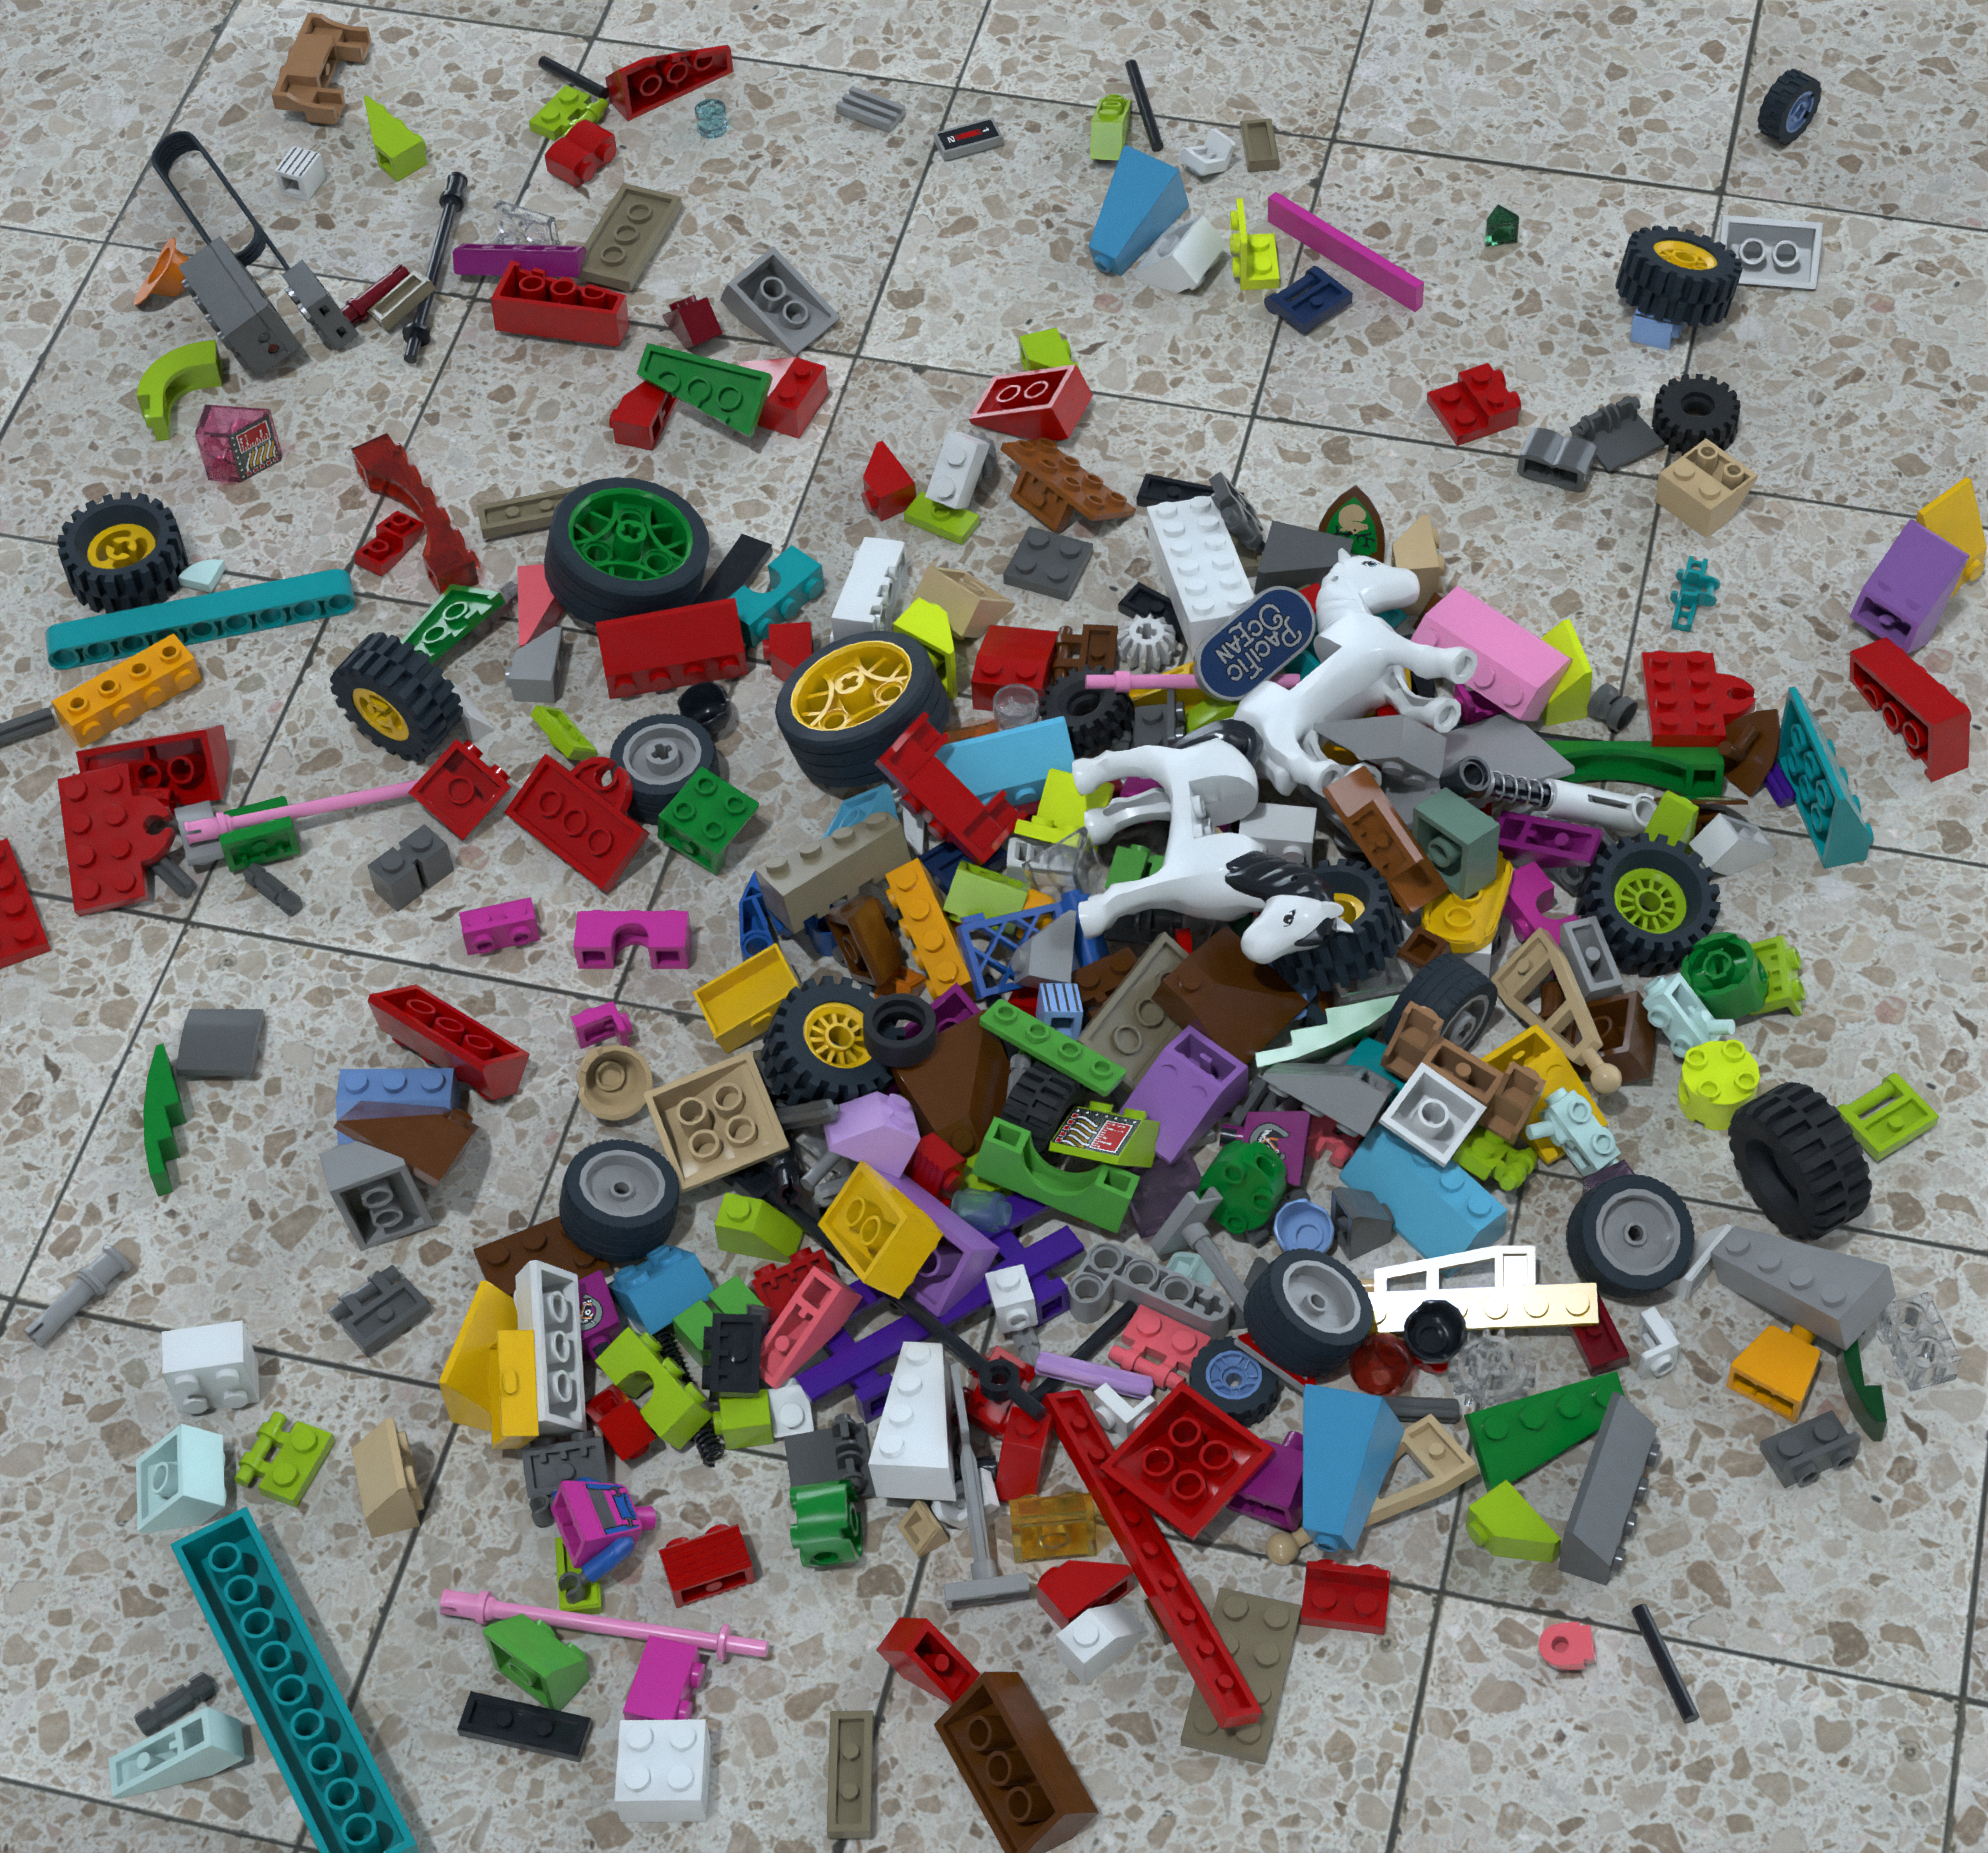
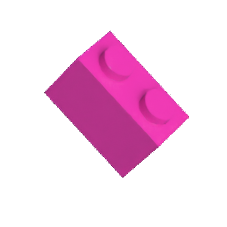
M649 1635L623 1709L625 1720L690 1719L692 1713L690 1698L693 1689L701 1687L705 1674V1664L701 1663L697 1646Z

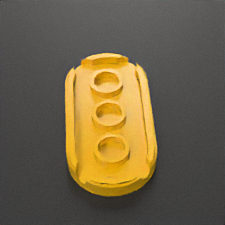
M1498 850L1496 880L1466 900H1462L1450 890H1447L1424 905L1421 914V927L1448 941L1452 953H1471L1489 945L1496 935L1512 883L1513 867L1509 859L1507 862L1503 858V853Z

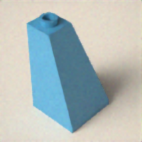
M1125 145L1123 147L1088 246L1093 263L1099 270L1105 273L1111 271L1122 276L1187 209L1189 202L1179 169L1130 146Z
M1305 1384L1303 1394V1529L1314 1542V1546L1323 1551L1331 1553L1338 1552V1549L1354 1551L1403 1437L1404 1427L1381 1396Z

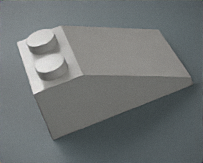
M774 246L727 284L720 298V301L742 324L792 357L798 355L841 318Z
M1404 714L1314 723V731L1382 767V772L1403 778V782L1407 785L1424 786L1426 781H1438L1440 778L1447 738Z

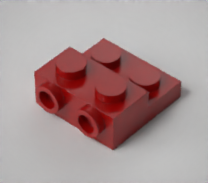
M1489 363L1459 372L1456 383L1427 392L1428 405L1456 446L1509 429L1518 424L1519 410H1521L1520 397L1516 391L1509 392L1507 390L1503 372L1500 369L1493 370Z
M456 738L410 789L408 794L464 841L484 817L488 816L511 790V786L507 783L511 777L495 763L490 768L479 758L483 753L469 740L462 744Z

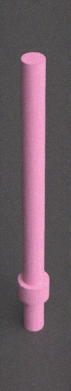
M1114 671L1113 675H1085L1086 689H1113L1114 693H1129L1130 689H1201L1195 680L1194 674L1130 675L1129 671ZM1275 674L1269 681L1284 688H1293L1300 682V674Z

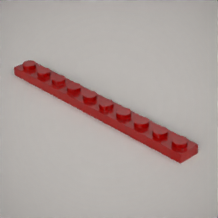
M1081 1390L1045 1394L1041 1404L1047 1408L1048 1414H1052L1055 1432L1221 1729L1257 1723L1263 1713L1262 1709L1148 1508L1100 1471L1101 1465L1115 1450Z

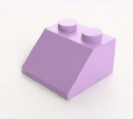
M876 1091L839 1104L840 1111L836 1112L837 1119L834 1122L823 1123L828 1150L856 1162L862 1160L872 1168L900 1179L920 1141L913 1108L909 1101L897 1094H890L888 1096Z

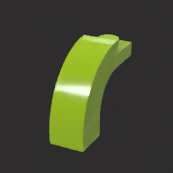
M216 340L195 342L169 351L150 365L141 377L136 396L148 429L153 428L156 441L170 440V412L179 398L194 390L222 386V361Z

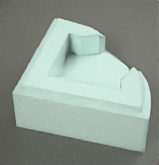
M211 559L192 564L178 576L180 585L211 593L226 569L224 561Z

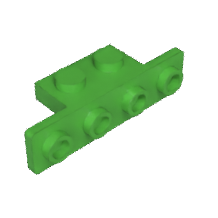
M1003 999L997 1000L980 1017L979 1025L1018 1047V1054L1029 1055L1032 1065L1036 1062L1047 1064L1102 1096H1108L1126 1077L1127 1071L1125 1068Z

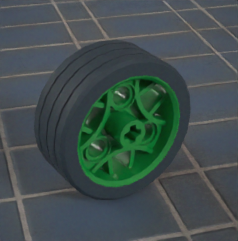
M613 477L594 480L578 486L568 493L554 510L544 558L545 579L551 593L562 607L578 619L595 627V622L689 606L693 604L701 590L710 550L709 534L702 517L692 505L675 492L663 486L636 478Z

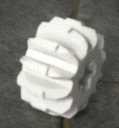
M1151 612L1147 618H1141L1136 614L1133 622L1124 621L1122 630L1117 635V645L1119 646L1118 650L1121 660L1127 661L1130 669L1140 666L1143 673L1150 667L1158 672L1161 664L1169 665L1172 655H1175L1177 650V640H1175L1173 625H1168L1164 617L1155 620Z

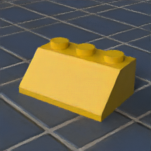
M480 1281L438 1383L451 1422L491 1431L487 1345L497 1338V1330H517L518 1316L514 1299L488 1281Z

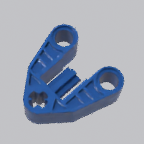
M755 871L739 902L740 947L743 962L773 945V939L765 917L770 916L778 935L784 934L785 937L792 935V932L765 906ZM833 904L829 905L830 909L835 907ZM813 915L803 921L805 933L809 935L817 953L828 957L833 956L832 950L837 944L824 916L818 919Z

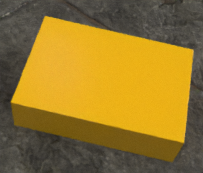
M774 943L692 993L713 1033L714 1039L728 1054L765 1032L783 998L786 999L789 991L795 986L799 989L802 986L785 953L777 943Z
M497 1330V1338L487 1345L492 1450L521 1449L539 1436L534 1330Z

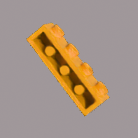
M173 633L51 702L59 724L81 749L152 708L161 705L184 690L191 688L202 681L195 658Z
M918 858L886 873L885 876L890 888L885 890L886 895L895 910L899 908L903 915V918L898 920L905 937L908 940L913 939L916 945V949L912 950V955L920 970L926 969L930 979L925 981V985L932 999L935 1001L957 982L973 1001H976L977 997L958 935L951 919L948 918V912L943 910L944 903L931 874Z

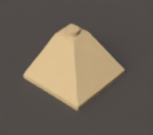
M750 1050L643 1093L667 1158L674 1171H676L681 1194L790 1150Z

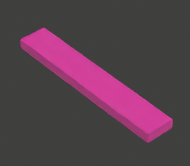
M1274 192L1268 197L1269 223L1413 312H1416L1423 306V281L1281 194Z

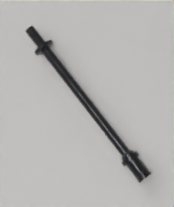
M452 172L451 175H448L446 189L441 193L439 199L443 212L425 276L433 283L435 288L455 213L461 211L465 204L464 192L468 179L461 172ZM435 290L418 304L413 323L405 325L402 330L403 339L407 342L404 361L409 364L416 363L420 346L428 345L431 340L430 330L426 327Z

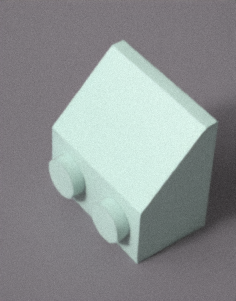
M180 1424L136 1460L138 1532L150 1533L202 1525L225 1507L227 1491L224 1487L226 1457L223 1453V1435Z

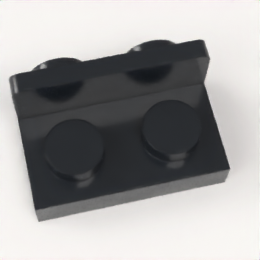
M713 1313L712 1326H704L703 1351H711L710 1365H702L701 1390H709V1402H717L718 1396L758 1398L762 1315Z

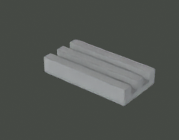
M854 86L849 89V94H844L842 97L843 102L838 101L836 104V113L888 133L892 131L906 114L905 105Z

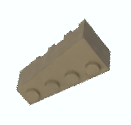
M885 811L873 813L867 816L864 821L851 827L839 828L832 835L819 841L807 842L801 845L798 850L785 856L773 857L764 865L755 868V873L765 906L793 934H796L805 928L803 921L815 915L818 919L831 912L830 904L839 899L851 900L860 894L861 885L866 882L876 884L886 878V873L912 860L902 824Z

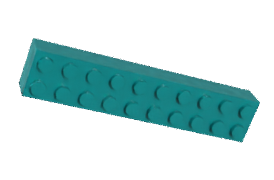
M247 1506L171 1543L170 1545L319 1853H420Z

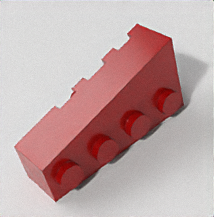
M513 260L510 261L491 297L495 331L534 335L543 338L566 339L574 342L597 343L606 346H620L629 329L626 295L591 284L581 287L575 284L574 279L562 276L560 280L548 277L545 270L536 267L532 271L522 269L521 263Z
M1887 637L1850 651V681L1875 712L1882 710L1886 726L1893 735L1900 733L1909 744L1906 751L1914 761L1921 759L1927 766L1924 774L1931 783L1969 767V734L1972 715L1965 703L1960 702L1943 684H1940L1928 674L1923 666H1919L1902 648L1896 646Z

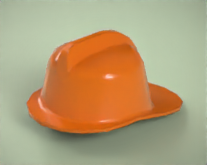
M170 238L164 245L154 268L138 290L134 299L136 306L141 304L151 293L173 297L185 291V287L181 283L185 277L178 267L187 261L189 257L175 248V238Z

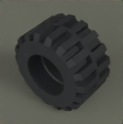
M1036 1062L1021 1075L1012 1088L1003 1107L1000 1119L1031 1131L1032 1142L1037 1153L1043 1160L1052 1165L1063 1153L1049 1151L1050 1142L1074 1106H1085L1086 1087L1057 1069L1042 1062Z

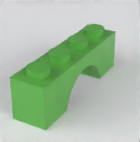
M995 1116L983 1140L971 1174L979 1176L988 1182L1008 1188L1027 1198L1037 1200L1063 1213H1068L1116 1234L1140 1179L1138 1175L1105 1162L1090 1171L1081 1173L1057 1169L1048 1164L1037 1153L1032 1142L1031 1131Z

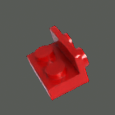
M810 1247L804 1248L790 1255L791 1263L777 1269L775 1263H771L753 1272L755 1279L751 1280L747 1286L764 1306L772 1308L768 1322L769 1326L775 1323L813 1266L835 1275L823 1248L812 1252Z
M997 1345L985 1355L981 1354L988 1361L1004 1359L1014 1363L1019 1370L1020 1387L1026 1392L1028 1391L1036 1374L1034 1367ZM970 1367L968 1374L972 1376L968 1387H962L967 1420L998 1440H1002L1012 1406H1018L1010 1399L1006 1401H992L984 1397L979 1389V1374ZM954 1400L952 1407L956 1409ZM955 1412L951 1422L958 1426L957 1413Z
M1331 1559L1307 1561L1300 1625L1384 1635L1391 1572L1371 1564L1350 1566L1339 1564Z

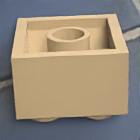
M928 566L910 602L912 604L920 597L931 604L939 605L948 614L951 635L960 640H964L965 637L981 638L988 631L990 625L998 623L1015 605L1013 601L964 570Z

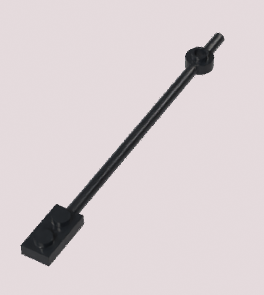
M766 1161L759 1162L721 1178L741 1196L772 1203L851 1268L818 1226L819 1222L798 1204L790 1205V1198L787 1195L786 1204L778 1200L777 1186L773 1183L771 1177L772 1166ZM877 1290L979 1374V1389L984 1397L992 1401H1006L1010 1399L1037 1422L1046 1416L1047 1408L1020 1387L1019 1370L1014 1363L1004 1359L988 1361L905 1292L900 1299H897Z

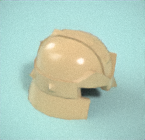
M621 1045L598 1046L589 1049L576 1074V1082L580 1088L578 1098L585 1109L598 1118L611 1121L629 1118L640 1111L646 1103L643 1093L652 1090L653 1086L651 1068L645 1058L634 1049Z

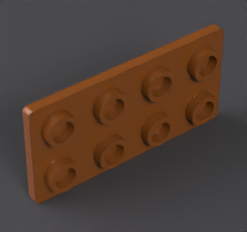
M1039 438L1038 440H1017V442L1002 444L1000 450L1022 467L1010 497L1053 531H1065L1074 508L1091 521L1134 516L1136 509L1127 503V498L1124 495L1112 491L1103 484L1104 481L1099 476L1083 469L1077 459L1067 456L1057 449V444L1052 440Z
M1366 766L1356 769L1322 790L1331 809L1338 814L1348 829L1351 838L1359 845L1370 861L1371 866L1379 870L1381 877H1385L1394 901L1402 908L1406 915L1412 914L1449 889Z

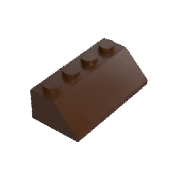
M984 1672L933 1724L1004 1853H1046L1073 1839L1099 1813L1019 1672Z

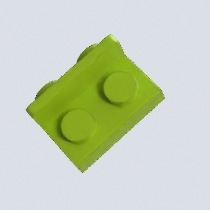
M1783 935L1751 943L1750 945L1767 973L1768 990L1765 994L1766 1001L1764 1007L1757 1012H1750V1015L1755 1016L1784 1007H1789L1795 1017L1802 1015L1801 1001L1806 999L1803 983L1797 974V970L1802 969V962L1797 948H1791Z

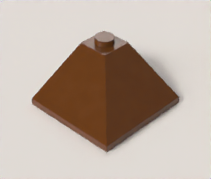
M1227 925L1187 956L1161 982L1151 997L1183 1029L1191 1025L1245 1065H1248L1255 1058V1053L1261 1052L1309 1004L1286 980L1280 978L1270 965L1259 964L1249 960L1241 950V938Z
M982 1010L936 1034V1046L931 1055L922 1062L909 1067H890L902 1096L912 1105L920 1137L922 1138L934 1132L965 1159L980 1151L994 1116L1000 1118L1006 1102L1008 1078L1011 1073L1010 1063L998 1036L979 1025L980 1017L987 1010Z
M360 1101L343 1115L333 1128L355 1141L404 1158L411 1174L436 1188L457 1166L479 1126L472 1123L473 1118L468 1113L458 1108L450 1110L446 1107Z

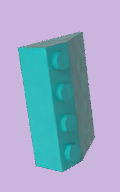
M1796 686L1789 687L1780 728L1779 750L1776 760L1796 792V807L1824 869L1865 861L1869 846L1874 841L1871 825L1865 823L1861 816L1859 799L1857 795H1852L1848 787L1846 770L1838 765L1835 746L1832 740H1827L1821 725Z

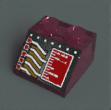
M205 404L195 431V437L208 480L241 483L282 460L283 454L270 409Z

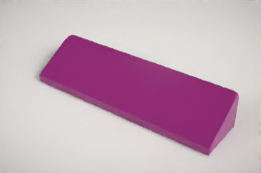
M463 243L452 251L453 269L457 275L503 276L510 261L513 260L521 263L522 269L532 271L534 267L545 270L548 277H577L582 268L586 247Z

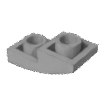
M209 800L174 808L188 866L209 865L218 859L225 858L219 838L192 843L191 845H188L186 835L201 832V829L186 832L183 822L214 817Z

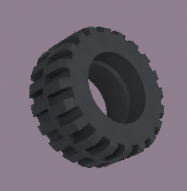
M1785 1082L1742 1105L1735 1111L1728 1128V1135L1731 1137L1729 1147L1730 1151L1734 1154L1735 1159L1733 1162L1736 1169L1741 1173L1742 1182L1746 1190L1749 1189L1754 1197V1202L1765 1211L1766 1217L1772 1223L1778 1224L1782 1232L1791 1234L1792 1238L1814 1241L1864 1212L1871 1198L1872 1180L1868 1178L1870 1169L1868 1162L1864 1161L1862 1156L1864 1152L1860 1143L1856 1142L1852 1135L1853 1130L1840 1117L1841 1113L1834 1105L1831 1106L1827 1102V1098L1820 1092H1814L1812 1087L1796 1082Z

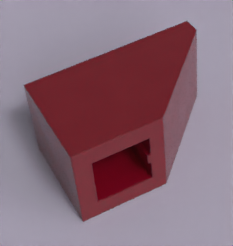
M695 295L686 297L670 304L671 311L662 315L665 323L685 349L723 334L707 297L697 300Z

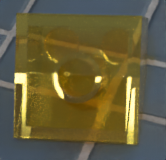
M1066 1491L1057 1496L1046 1497L1030 1494L1024 1495L1019 1499L1009 1500L1014 1564L1097 1556L1095 1510L1091 1492Z

